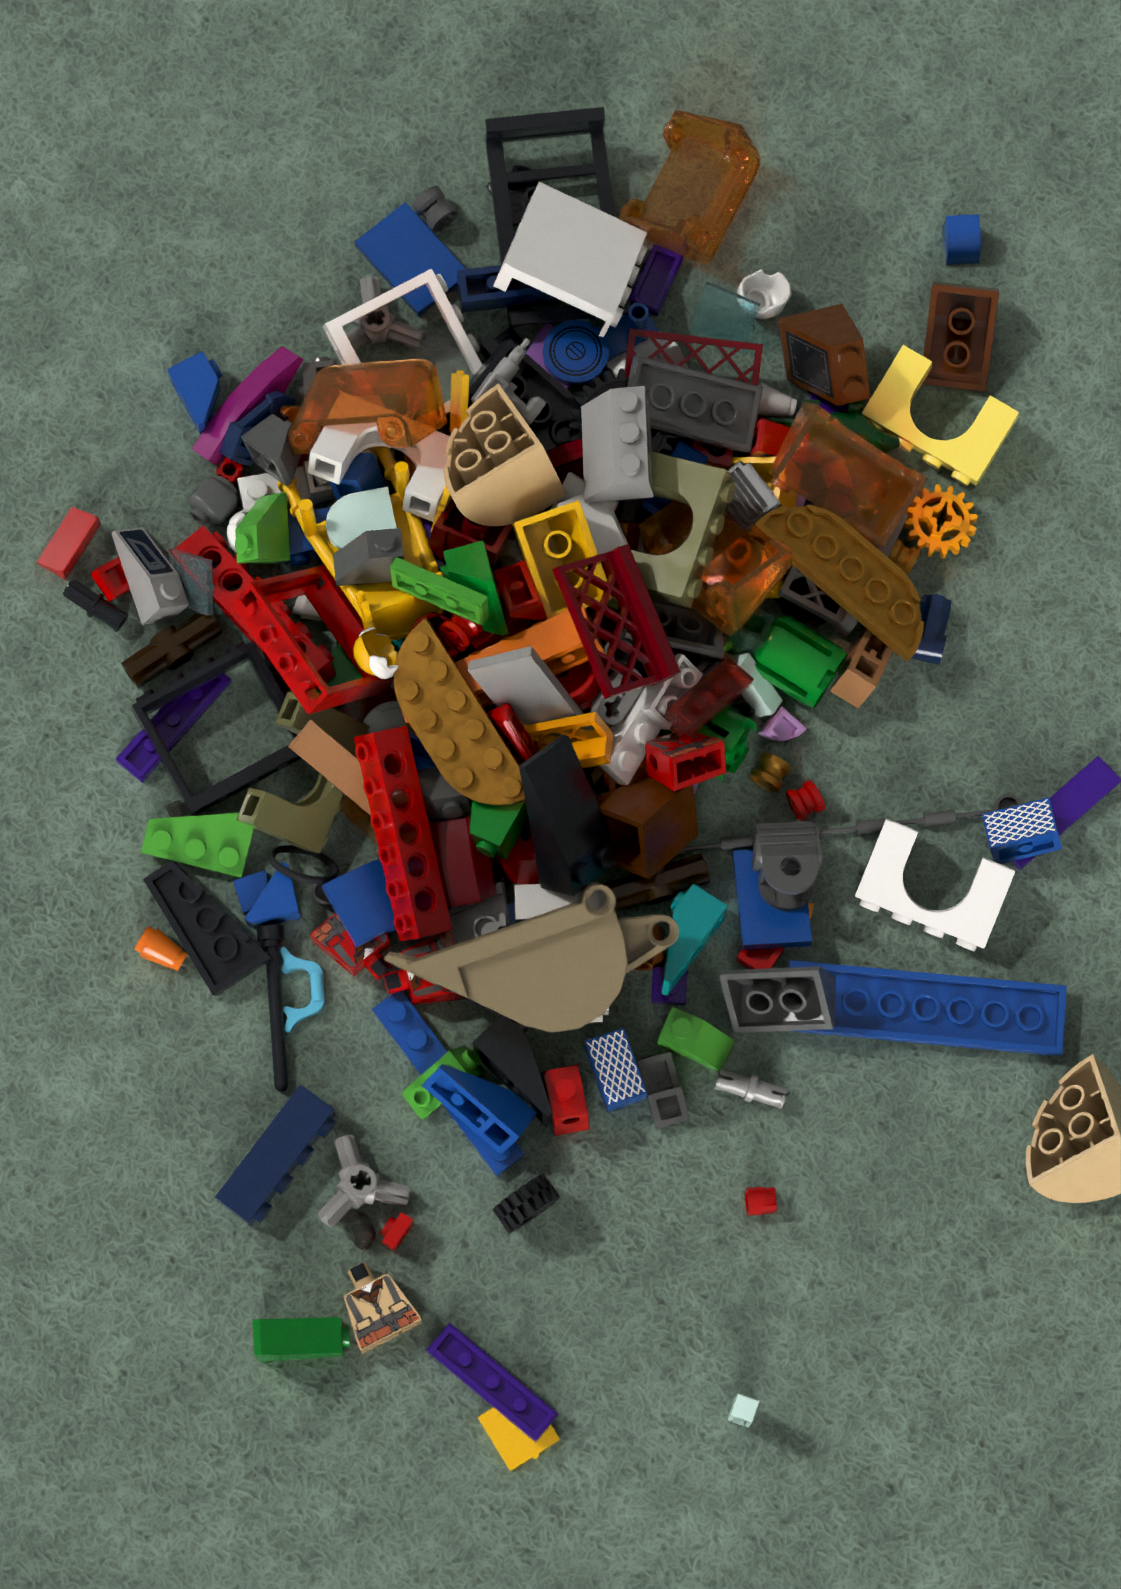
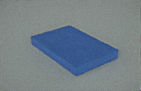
M406 202L355 241L356 248L392 288L432 269L435 275L440 274L448 287V292L445 293L447 295L457 287L458 270H465L463 265ZM426 284L401 297L418 317L436 304Z
M753 849L733 850L732 859L742 950L811 946L812 934L808 902L803 907L793 911H781L768 905L759 892L757 871H752Z

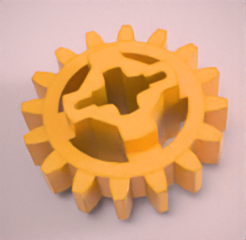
M936 484L933 493H930L926 487L923 488L921 498L914 495L910 502L913 507H907L905 511L909 519H906L903 527L904 529H912L908 533V541L916 539L918 541L916 548L919 550L924 547L928 548V557H932L934 551H939L941 558L945 559L948 550H951L955 556L958 555L960 545L967 548L971 541L968 536H974L977 529L972 525L978 519L977 514H969L973 509V502L964 504L965 493L961 492L957 496L953 495V486H949L946 492H942L940 485ZM940 502L932 507L927 506L931 503ZM953 507L959 512L960 516L956 515ZM944 511V524L940 527L939 532H937V519L940 517L941 512ZM920 527L925 528L929 537L921 530ZM948 536H953V537H954V538H952V539H950V540L941 541L942 539H944V538H946V537H948Z

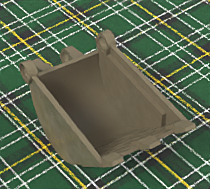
M595 883L589 884L582 890L580 901L418 958L412 955L389 952L384 960L435 985L439 984L524 1026L548 1032L579 1029L603 1015L621 992L625 975L674 944L678 939L679 928L675 920L662 914L617 919L614 910L616 903L614 893L607 886ZM601 890L606 897L605 904L599 909H592L589 905V897L594 891ZM659 921H666L670 926L669 936L664 940H656L652 934L653 926Z

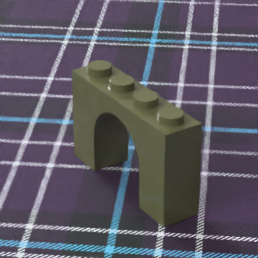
M652 452L654 496L678 501L690 506L693 512V526L687 540L678 549L668 554L650 555L634 550L631 551L650 598L691 608L694 598L697 599L701 593V578L705 566L708 567L712 561L714 553L712 546L715 537L723 530L725 522L723 514L727 503H731L736 490L735 481L725 469Z
M287 692L275 722L276 725L298 735L305 725L312 720L354 757H356L354 737L367 734L370 728L369 725L333 708L307 714L291 692ZM320 773L313 790L305 798L293 803L267 791L249 788L237 820L297 848L320 854L322 847L329 838V829L333 818L341 808L343 792Z

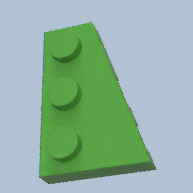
M239 812L151 818L148 821L141 853L242 878L254 828L237 820Z

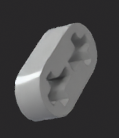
M633 668V671L641 676L638 670ZM615 670L609 675L613 688L620 686L621 678L623 677V675ZM642 688L608 699H604L600 689L592 701L590 713L597 712L607 726L618 724L624 719ZM612 703V705L609 708V711L612 714V716L605 715L607 709L604 706V704Z

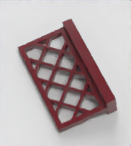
M629 329L624 368L626 378H629L632 359L637 355L634 351L635 337L649 338L658 349L648 357L650 359L661 353L668 363L675 365L664 349L674 341L683 342L691 354L678 363V366H682L694 356L705 370V373L713 374L712 372L727 360L739 375L735 380L740 381L742 379L745 383L758 386L763 344ZM656 339L669 341L661 347ZM689 343L702 345L694 350ZM707 345L716 346L724 356L722 360L710 369L697 354ZM723 347L735 349L727 354ZM740 349L755 351L753 365L742 373L730 357ZM752 371L750 383L745 376Z
M629 544L619 546L610 552L557 566L552 570L604 699L649 685L661 684L681 672ZM602 563L608 578L607 582L593 574L597 564ZM573 572L583 578L580 590L571 585L566 573ZM590 583L603 590L600 602L587 595ZM610 595L616 598L621 610L620 614L607 607ZM583 603L597 611L593 622L584 618L581 611ZM603 615L617 623L613 634L599 627ZM623 627L629 630L634 642L633 646L619 639ZM596 635L610 643L606 655L597 650L594 643ZM616 647L630 655L626 667L613 659ZM636 659L642 662L648 677L644 678L633 671ZM609 668L623 675L620 686L612 687L607 675Z

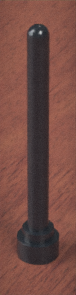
M273 924L259 926L256 929L257 942L261 943V947L274 958L266 963L275 1089L279 1092H284L288 1088L279 948L282 947V941L285 940L284 925Z

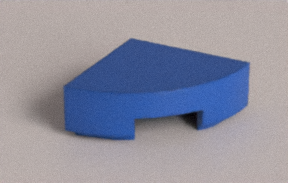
M266 870L233 880L244 915L249 913L268 884Z

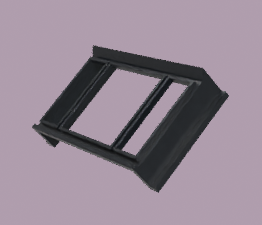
M604 107L485 119V145L501 265L515 236L508 184L596 175L600 210L615 217L603 130L605 124ZM590 134L594 164L506 173L503 143ZM627 299L624 307L619 305L620 308L624 309L622 315L628 314L630 307L629 299ZM523 305L506 307L508 325L512 328L524 325L597 318L574 306L525 311Z

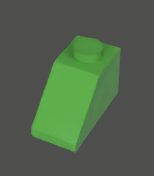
M280 492L260 497L235 529L237 563L270 565L290 560L286 493Z
M672 1006L659 1035L657 1045L719 1072L720 1068L724 1067L735 1040L705 1020Z

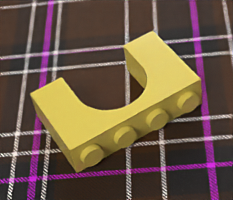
M903 345L861 414L876 428L899 438V448L910 453L914 449L924 455L922 460L931 467L939 469L940 466H943L952 471L951 477L960 484L968 486L969 483L977 486L1017 421L1019 412L990 395L972 426L961 436L951 440H936L924 435L915 426L910 414V407L914 396L932 368V361Z

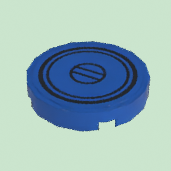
M579 320L562 322L551 329L544 340L542 351L544 365L548 373L558 382L572 386V384L587 385L593 382L592 378L595 376L599 378L607 367L609 356L607 340L605 336L604 338L599 336L600 329L589 322Z

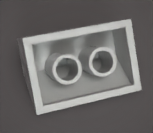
M645 386L609 389L581 406L585 503L654 497L650 402Z

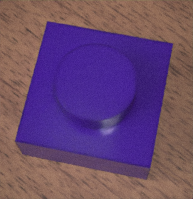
M653 967L651 1003L685 1006L688 970L666 997L661 993L664 968Z

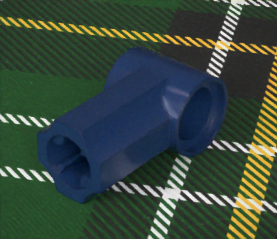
M938 594L923 595L920 606L921 620L924 621L923 635L920 645L911 659L940 665L947 637L944 633L952 602L945 598V596Z

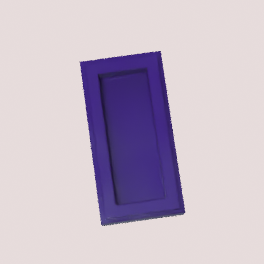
M653 244L628 298L630 305L642 303L648 308V313L658 316L683 263L684 255Z

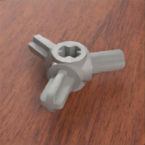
M366 276L360 280L363 304L381 295L378 277ZM386 304L353 322L355 327L348 331L346 335L354 351H356L366 343L369 345L380 342L387 343L389 339L412 348H418L423 340L424 332L421 329L396 321L397 315L389 313V308Z
M344 1135L334 1141L342 1166V1170L338 1173L341 1181L335 1186L337 1193L318 1212V1217L325 1225L329 1227L335 1226L352 1207L358 1209L365 1203L372 1205L374 1200L403 1207L408 1204L411 1193L410 1187L379 1179V1173H374L368 1163H362L353 1135ZM356 1180L363 1182L362 1190L354 1188Z

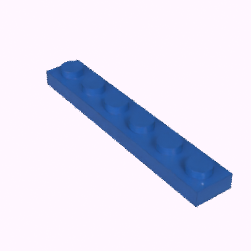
M402 991L393 993L372 1009L373 1013L420 1076L447 1053L446 1049ZM444 1106L496 1177L525 1156L516 1142L501 1155Z

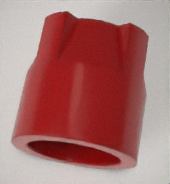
M225 457L224 462L216 468L217 477H224L238 489L237 478L245 477L243 475V466ZM226 469H236L233 475L228 476L224 474Z
M775 1187L745 1188L747 1216L764 1215L777 1211Z

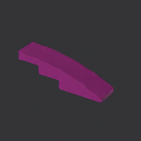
M283 346L277 349L258 365L230 394L211 418L192 450L208 461L219 465L224 456L219 451L230 422L239 421L266 399V394L274 391L285 393L304 359Z

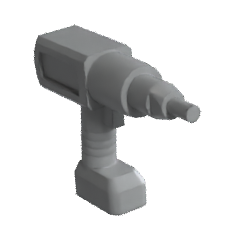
M525 338L520 346L515 347L508 357H504L499 362L494 371L487 375L474 393L471 401L474 403L479 397L499 383L526 423L531 425L545 406L546 401L537 396L531 397L525 404L514 393L517 386L511 382L519 370L518 365L524 358L525 349L531 342L529 339Z

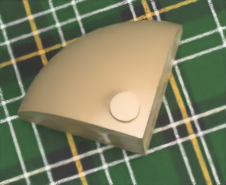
M499 383L479 397L467 409V418L459 429H453L445 449L447 453L446 467H443L447 489L457 508L466 518L485 526H505L534 516L567 496L541 442Z
M1092 1054L1074 1066L1058 1081L1061 1086L1049 1102L1043 1101L1032 1124L1035 1131L1031 1145H1027L1026 1170L1029 1185L1039 1194L1055 1201L1085 1203L1121 1194V1086L1108 1068Z

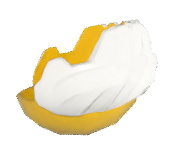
M375 627L363 630L353 647L356 663L367 674L377 676L380 679L391 678L399 666L395 665L398 654L394 650L395 647L391 644L390 638L385 634L375 633L377 631Z

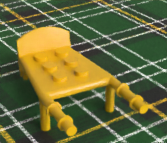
M371 447L372 453L378 455L385 469V478L391 481L397 492L390 495L396 527L401 528L404 560L443 577L442 572L438 570L437 562L428 545L429 540L421 518L402 510L405 490L410 482L408 464L403 461L396 463L390 451L391 447ZM295 477L288 486L279 481L277 487L279 491L287 494V500L291 506L290 514L297 518L306 538L335 579L333 554L340 549L335 548L331 544L327 535L326 521L316 523L313 503L309 499H302L296 487L297 480ZM392 582L339 586L361 617L364 630L375 627L377 630L375 633L385 634L391 641L407 637L408 631L416 619L428 612H437L444 615L450 613L445 609L394 588Z

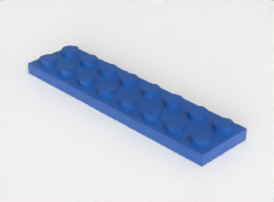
M789 961L788 968L820 966L836 977L834 1028L792 1032L1061 1056L1063 1054L1067 989L1065 985Z

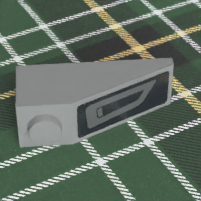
M143 527L114 530L111 535L142 625L172 621L189 605L179 574Z

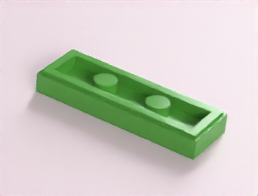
M398 557L390 565L392 586L479 625H484L488 619V596Z

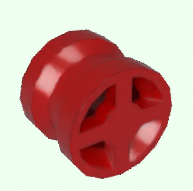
M452 613V619L443 622L439 626L438 631L442 639L450 647L463 652L469 646L470 639L478 637L483 628L482 625Z
M810 779L803 782L801 788L797 790L790 789L785 792L787 802L799 822L806 820L808 815L814 811L820 813L826 809L819 790Z

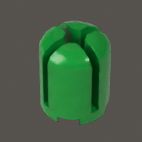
M780 616L769 623L767 629L764 630L758 639L751 656L756 662L754 664L756 670L764 679L806 707L815 708L826 693L825 690L834 676L839 672L848 653L793 617Z
M694 689L671 729H661L659 737L679 730H687L724 740L726 773L729 771L734 774L750 750L746 747L750 729L757 732L758 724L716 699ZM725 774L716 776V778L725 782Z

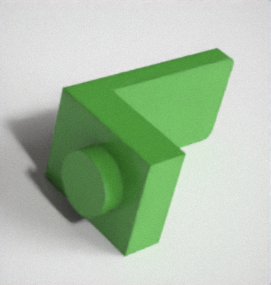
M464 1045L449 1050L402 1092V1096L420 1119L427 1118L442 1105L438 1099L422 1086L442 1064L481 1078L486 1073L485 1069L481 1066L482 1061L472 1049Z

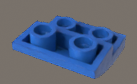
M379 859L362 865L322 885V890L356 948L385 932L388 934L395 930L393 910L390 898L386 892L384 870Z

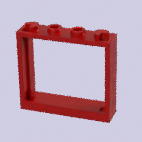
M325 565L250 582L231 602L307 714L382 694L394 683V674L391 678L380 679L377 676L367 674L356 663L353 647L355 641L359 638V634L364 630L363 622L342 589L336 586L335 579ZM321 577L325 582V584L322 587L319 585ZM305 595L363 678L328 687L270 603ZM316 685L321 690V694H318L314 687Z

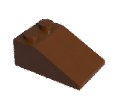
M933 281L923 357L932 361V368L922 384L986 392L999 289Z

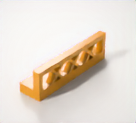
M597 712L524 725L539 751L558 738L549 734L556 732L569 736L582 768L611 763L614 734ZM592 725L595 730L588 731L580 727Z

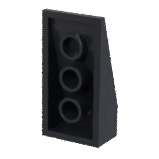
M511 339L502 341L469 380L468 401L471 403L472 396L487 375L493 372L499 362L504 357H508L511 351L517 347ZM525 353L524 358L518 365L519 370L511 382L517 386L514 393L525 404L531 397L537 396L546 401L545 406L529 427L541 442L544 450L547 451L571 442L570 438L578 434L576 429L568 428V424L577 422V417L569 414V411L580 409V405L574 401L575 396Z
M562 734L522 763L519 769L541 888L574 897L614 866L616 860L611 832L569 736Z

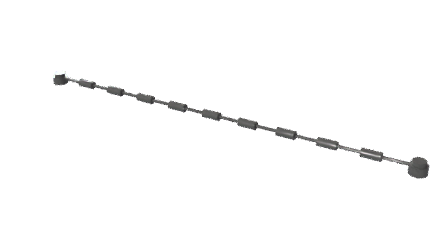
M1004 794L997 799L994 808L990 810L955 814V810L923 813V818L895 822L902 825L924 823L925 827L956 823L957 818L982 816L984 813L1022 803L1015 795ZM886 818L856 821V826L825 830H820L819 826L815 827L819 839L820 835L856 831L857 835L881 832ZM751 834L720 838L719 843L686 846L674 857L684 856L686 851L721 847V851L752 848L754 838L751 837ZM313 884L312 894L315 902L323 907L332 906L322 890V885L324 884Z

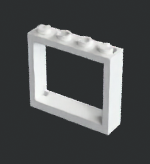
M432 269L325 323L322 327L360 400L369 405L385 410L342 327L425 284L473 375L482 366L476 354L480 349L471 333L466 335L461 325L464 322V318L460 309L455 303L450 304L445 295L448 292V287L440 274L435 275ZM451 400L411 421L423 425L435 421L450 413Z

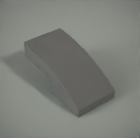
M671 1051L637 1059L636 1062L647 1090V1101L656 1129L690 1120Z

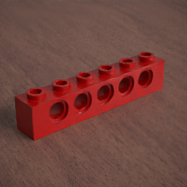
M201 526L172 550L175 558L177 557V562L179 559V562H182L179 565L181 567L185 565V572L187 567V574L189 575L191 572L193 575L190 577L193 580L195 578V582L197 578L198 586H201L203 591L205 588V593L208 585L211 600L250 642L254 641L260 653L273 665L231 604L250 582L262 579L259 576L253 579L247 573L249 570L248 565L237 563V554L233 557L226 550L229 547L218 532L215 531L211 534L204 526ZM189 555L194 556L192 558L193 561L195 560L197 567L201 563L202 566L200 567V569L204 568V571L208 570L207 567L210 566V563H221L216 568L210 570V578L209 571L196 574L197 572H199L197 567H194L191 562L188 564L186 560L189 557ZM204 575L206 576L205 584L203 580ZM242 584L238 590L229 591L233 585ZM282 600L270 603L302 650L306 652L305 654L325 683L336 675L331 664L334 660L332 654L323 644L317 647L310 640L313 635L301 621L295 624L289 618L292 613Z
M407 725L354 737L355 753L360 763L363 789L369 803L371 824L375 830L379 848L378 856L384 870L386 892L390 898L394 915V927L398 933L399 941L419 939L453 930Z

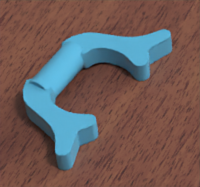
M281 947L280 952L284 959L281 971L284 974L294 970H305L310 975V1004L301 1009H294L289 1006L283 1008L287 1016L284 1030L286 1033H291L297 1023L320 1013L324 1008L326 1002L324 973L317 963L296 958L285 947Z

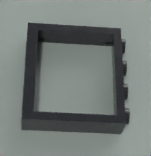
M254 641L247 644L244 642L237 645L233 644L225 650L227 655L217 660L213 657L203 660L195 666L197 671L187 676H184L183 673L173 676L165 682L167 687L157 692H154L153 689L145 691L142 696L135 699L137 703L132 705L133 714L191 816L208 810L301 759L287 745L193 796L148 717V714L249 661L279 714L285 696ZM288 730L290 736L294 740L297 734Z

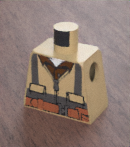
M366 1262L348 1271L356 1289L344 1295V1300L357 1344L362 1354L422 1324L419 1314L388 1273L374 1279Z

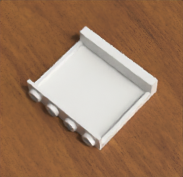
M539 182L528 203L493 286L506 292L511 279L514 278L604 320L599 336L604 338L609 326L616 328L624 309L620 308L619 305L624 307L632 290V288L627 287V284L633 285L640 269L635 264L640 266L648 249L643 246L647 232Z

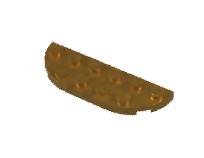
M807 505L806 507L782 506L765 514L751 528L754 533L906 662L913 657L920 645L924 629V621L921 620L919 602L921 601L919 594L905 572L851 525L833 512L814 505Z
M425 618L408 634L401 645L395 665L399 667L394 672V689L403 714L444 779L456 791L474 801L490 805H512L525 801L518 761L433 626Z

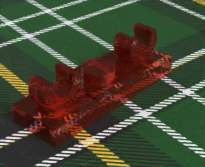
M728 657L667 709L664 716L673 723L669 730L679 739L682 738L684 733L689 737L693 736L748 689L754 678Z

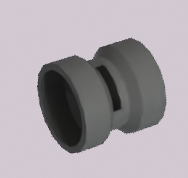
M438 186L426 189L415 199L412 205L419 215L427 219L426 224L433 233L439 232L450 225L458 215V211L452 203H447L444 200V193Z

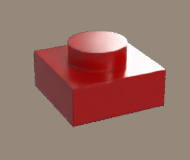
M119 557L96 568L90 574L109 602L130 591Z
M784 948L741 950L736 958V962L747 969H771L784 953Z
M402 1212L397 1219L391 1216L380 1233L385 1237L382 1241L383 1246L396 1253L414 1224L413 1219Z

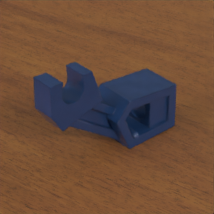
M279 391L266 394V399L239 421L230 422L219 452L232 461L251 466L253 461L241 436L271 414H274L284 422L288 420L289 417L280 412V409L284 404L294 406L296 399L289 394Z

